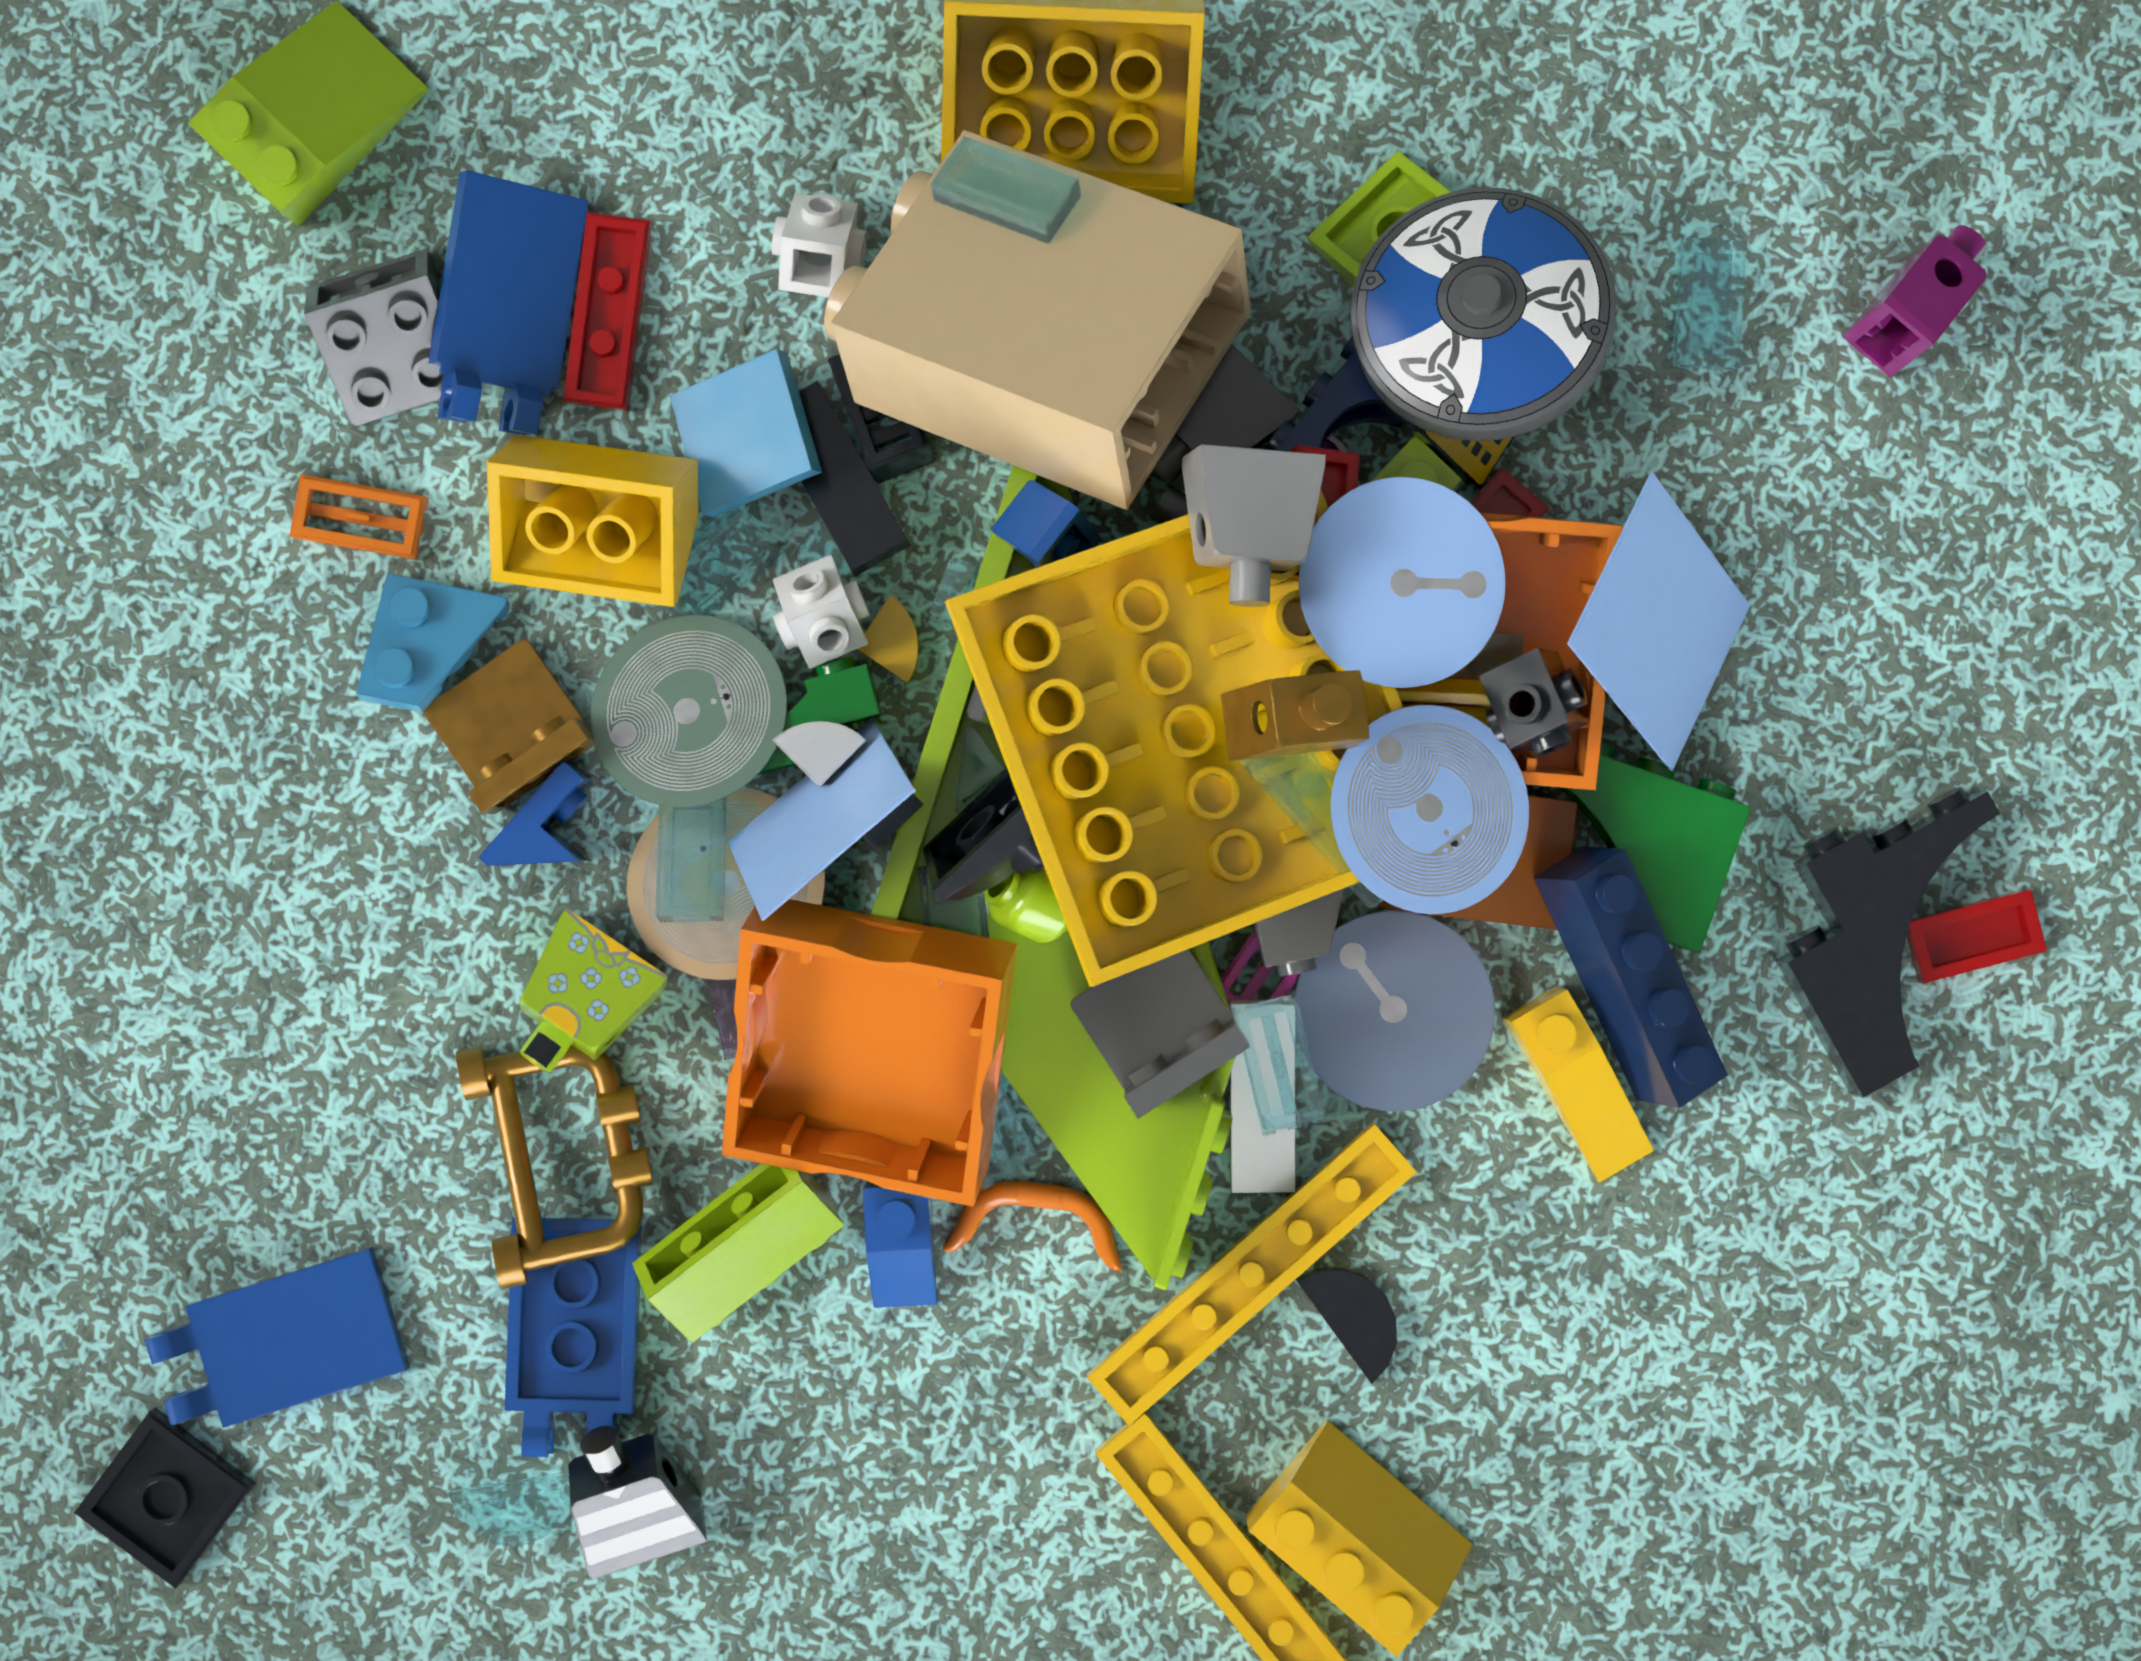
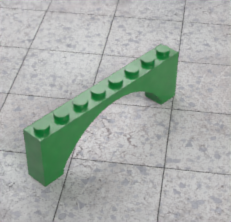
M1601 742L1596 790L1558 788L1573 802L1577 803V807L1592 823L1607 848L1626 850L1668 944L1687 951L1700 953L1751 807L1735 802L1734 798L1737 790L1723 784L1700 778L1698 786L1695 788L1673 780L1676 769L1674 768L1673 771H1670L1665 764L1640 757L1635 767L1615 760L1613 756L1616 748Z

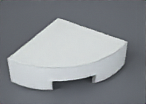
M815 721L792 726L777 735L772 741L817 786H822L866 740L860 734L844 725L826 721Z

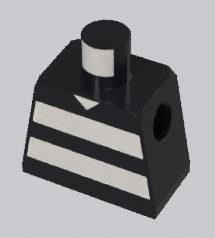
M600 1426L592 1429L582 1438L580 1449L583 1455L574 1458L568 1464L571 1509L585 1565L591 1580L707 1542L704 1506L700 1491L657 1436L645 1434L622 1442L615 1428Z

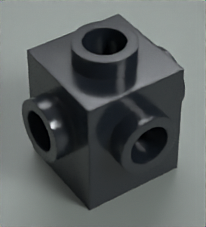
M1536 648L1479 675L1491 706L1486 708V717L1490 728L1501 743L1507 742L1509 749L1533 750L1536 757L1547 755L1572 743L1573 739L1570 732L1589 724L1582 709V706L1588 702L1585 689L1579 677L1571 668L1565 670L1557 651Z

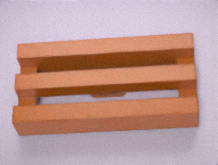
M300 474L289 537L418 561L420 552L419 541L420 536H423L425 524L423 519L428 508L429 498ZM314 490L410 508L408 520L312 503V493ZM308 515L404 532V543L400 544L306 527Z

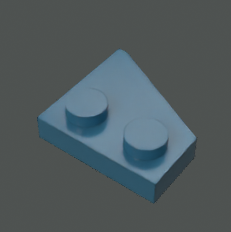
M387 573L356 691L359 699L423 713L443 690L445 679L464 666L475 653L473 647L496 620L501 623L508 614L510 603L507 597Z

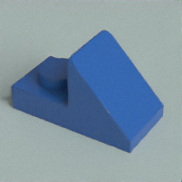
M1034 480L1028 481L992 528L996 536L1031 561L1036 568L1094 548L1102 539L1079 508Z
M562 761L478 858L487 866L587 861L579 851L550 826L556 819L562 825H565L583 807L589 796L582 789L591 778L573 762Z

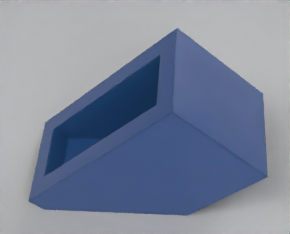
M867 1181L863 1187L866 1256L874 1308L937 1305L932 1198L884 1189Z

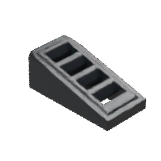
M840 354L828 359L867 466L877 484L930 465L936 461L923 429L901 421L871 433L868 424L889 416L867 407L861 409L860 404L854 403ZM910 436H911V438H912V439H909V440H907V441H904V442L899 443V444H897V445H895V446H892V447H890V448H887V449H885V450H882V451L878 452V449L881 448V447H884V446H887V445H889V444L895 443V442H897V441H900V440H902V439L908 438V437H910Z

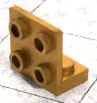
M525 639L518 641L438 697L423 712L474 785V788L468 791L467 794L481 814L499 813L546 780L562 761H573L593 747V741H595L587 722L533 645Z

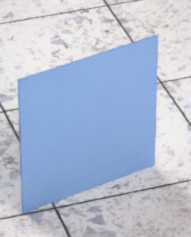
M873 719L857 731L866 741L822 786H817L805 775L728 841V845L762 921L916 791Z

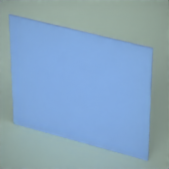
M1650 472L1567 644L1668 769L1673 771L1750 604L1653 472Z

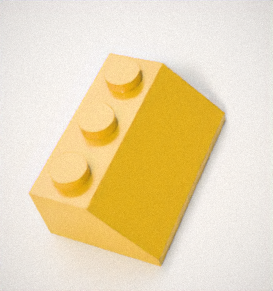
M515 435L487 461L491 581L674 607L678 603L698 522V459Z
M1328 1419L1245 1515L1250 1533L1395 1657H1398L1439 1609L1473 1546L1471 1541Z

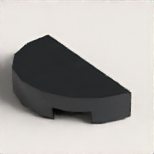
M1316 1268L1296 1278L1303 1291L1372 1384L1389 1366L1397 1344L1396 1316L1385 1293L1366 1275L1344 1268Z

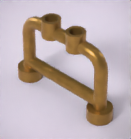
M571 1045L555 1069L580 1066L585 1068L594 1080L597 1106L607 1146L612 1182L618 1202L617 1217L611 1225L602 1229L545 1240L514 1079L545 1071L528 1061L519 1051L488 1058L485 1057L482 1046L456 1051L458 1074L465 1100L492 1097L518 1234L492 1239L494 1264L501 1289L528 1284L527 1271L608 1254L624 1247L637 1234L643 1219L641 1187L654 1185L647 1148L633 1150L629 1125L641 1123L634 1085L621 1088L619 1075L613 1060L605 1052L594 1060Z

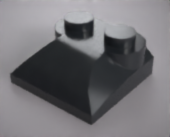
M1008 769L922 848L932 892L941 901L961 900L980 894L1001 883L1013 872L1021 874L1030 869L1034 872H1040L1045 869Z

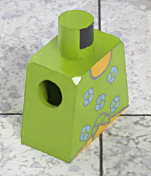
M566 908L560 916L520 999L521 1011L539 1023L519 1051L520 1054L535 1066L550 1074L571 1045L588 1057L596 1060L663 993L667 987L668 976Z

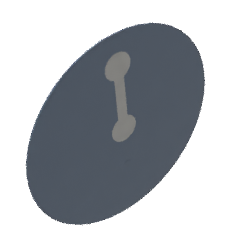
M1381 911L1355 918L1335 929L1330 954L1315 957L1317 969L1300 974L1294 1003L1295 1029L1301 1050L1318 1077L1334 1092L1355 1104L1370 1109L1392 1112L1415 1110L1432 1105L1445 1099L1465 1084L1474 1074L1488 1050L1495 1021L1494 995L1488 973L1482 961L1467 941L1453 929L1433 918L1407 911Z

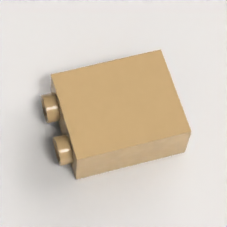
M963 130L934 174L919 170L906 180L893 207L891 236L869 268L853 265L840 275L827 301L824 316L825 332L829 339L837 343L854 403L1128 510L1251 314L1242 229Z

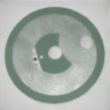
M684 615L662 620L648 626L627 640L603 669L591 704L590 722L592 737L595 740L593 741L594 746L609 774L619 785L640 799L668 807H694L716 802L728 797L748 784L764 768L775 752L777 745L772 740L783 732L787 713L786 688L781 670L774 656L766 645L746 628L729 620L708 615Z

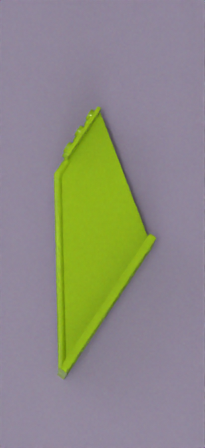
M1013 465L995 522L1023 486L1030 480H1034L1074 505L1069 487ZM992 531L974 590L1035 569L1036 567ZM958 639L912 783L916 790L914 792L924 805L897 831L871 915L1018 943L1002 1073L1153 1280V1286L1167 1290L1171 1275L1182 1279L1189 1262L1194 1241L1190 1240L1191 1233L1185 1230L1190 1215L1192 1213L1202 1216L1210 1195L1213 1179L1210 1178V1172L1205 1171L1210 1151L1222 1154L1229 1135L1233 1117L1229 1116L1230 1111L1224 1110L1225 1101L1223 1095L1235 1057L1138 1119L1124 1098V1088L1071 1008L1072 999L1090 987L1069 931H1065L1059 938L1048 943H1038L997 925L990 915L989 903L985 899L984 892L965 899L941 901L932 892L922 848L1007 769L992 727L974 721L966 713L976 684ZM1209 941L1190 948L1189 950L1231 1013Z

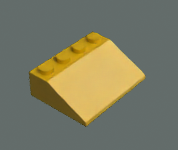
M944 0L941 162L963 130L1167 203L1194 204L1205 19L1204 0Z

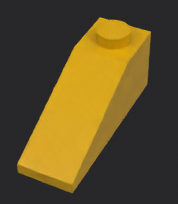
M1555 986L1502 1017L1599 1183L1654 1151L1600 1044L1567 989Z

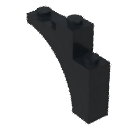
M1962 787L1953 789L1928 803L1927 806L1932 814L1910 826L1908 820L1903 818L1874 833L1871 837L1876 846L1872 848L1863 832H1847L1842 835L1838 827L1832 828L1806 842L1803 846L1808 855L1793 862L1830 929L1823 932L1820 925H1816L1800 932L1785 942L1790 952L1779 957L1775 962L1848 1092L1864 1098L1920 1066L1913 1054L1906 1033L1901 1006L1900 977L1907 931L1920 898L1941 864L1974 831L2000 814L1988 791L1970 792L1966 795Z

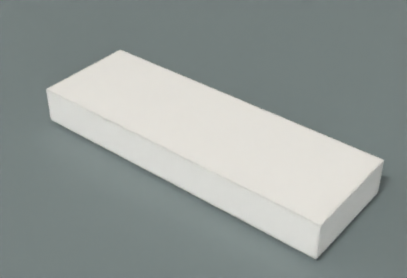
M1229 1000L1231 1014L1250 1045L1248 1049L1235 1057L1230 1073V1116L1233 1117L1230 1128L1231 1193L1295 1192V1003L1293 1000Z

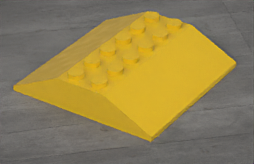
M1320 490L1314 526L1328 509L1322 490ZM1188 514L945 601L1089 987L1104 983L1360 882L1350 870L1340 852L1331 820V792L1334 777L1347 749L1229 761L1221 694L1268 679L1346 671L1323 651L1313 637L1302 611L1299 582L1286 580L1298 572L1300 565L1284 573H1281V571H1271L1270 605L1262 607L1229 604L1230 568L1201 566L1196 563ZM1363 680L1368 725L1383 715L1403 708L1396 687L1381 686ZM1259 704L1257 711L1258 723L1261 731L1264 733L1267 728V712L1265 706Z

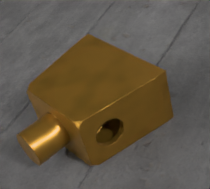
M1360 670L1268 679L1221 694L1229 761L1348 749L1369 739L1368 718ZM1259 704H1263L1267 712V728L1264 733L1261 731L1258 723L1257 711Z

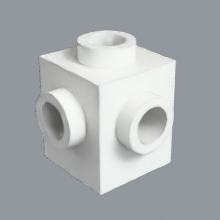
M794 194L787 218L777 216L774 225L772 255L780 256L778 290L829 298L833 286L847 268L853 265H863L867 230L856 229L858 203L838 200L826 194Z
M832 555L772 579L783 610L772 615L777 630L787 650L799 647L809 669L828 661L844 658L851 651L868 645L860 620L870 616L869 609L856 580L847 584L844 583Z

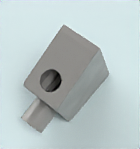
M1201 444L1182 457V472L1194 559L1201 566L1230 568L1229 604L1242 607L1270 605L1271 571H1288L1305 562L1314 526L1326 455Z

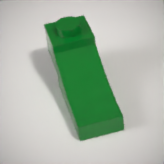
M853 656L828 661L816 666L818 677L804 680L807 694L786 714L783 731L792 726L807 722L826 721L847 726L883 716L870 666L863 664L855 667ZM777 746L768 763L756 776L792 767L796 764Z

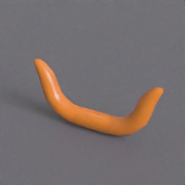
M1004 1180L983 1187L979 1191L974 1206H964L953 1231L943 1245L945 1252L960 1249L973 1238L985 1215L1002 1205L1064 1210L1076 1214L1088 1225L1096 1253L1105 1265L1114 1271L1119 1272L1122 1270V1263L1116 1248L1111 1222L1094 1198L1079 1189L1056 1184Z

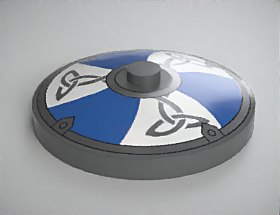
M1485 187L1464 189L1435 197L1416 206L1391 224L1377 239L1365 257L1355 280L1350 310L1351 329L1356 354L1369 384L1388 407L1399 416L1417 427L1448 438L1469 441L1500 440L1531 432L1552 422L1573 407L1591 388L1602 371L1612 347L1616 322L1615 286L1611 270L1600 246L1589 231L1564 209L1543 198L1518 190Z

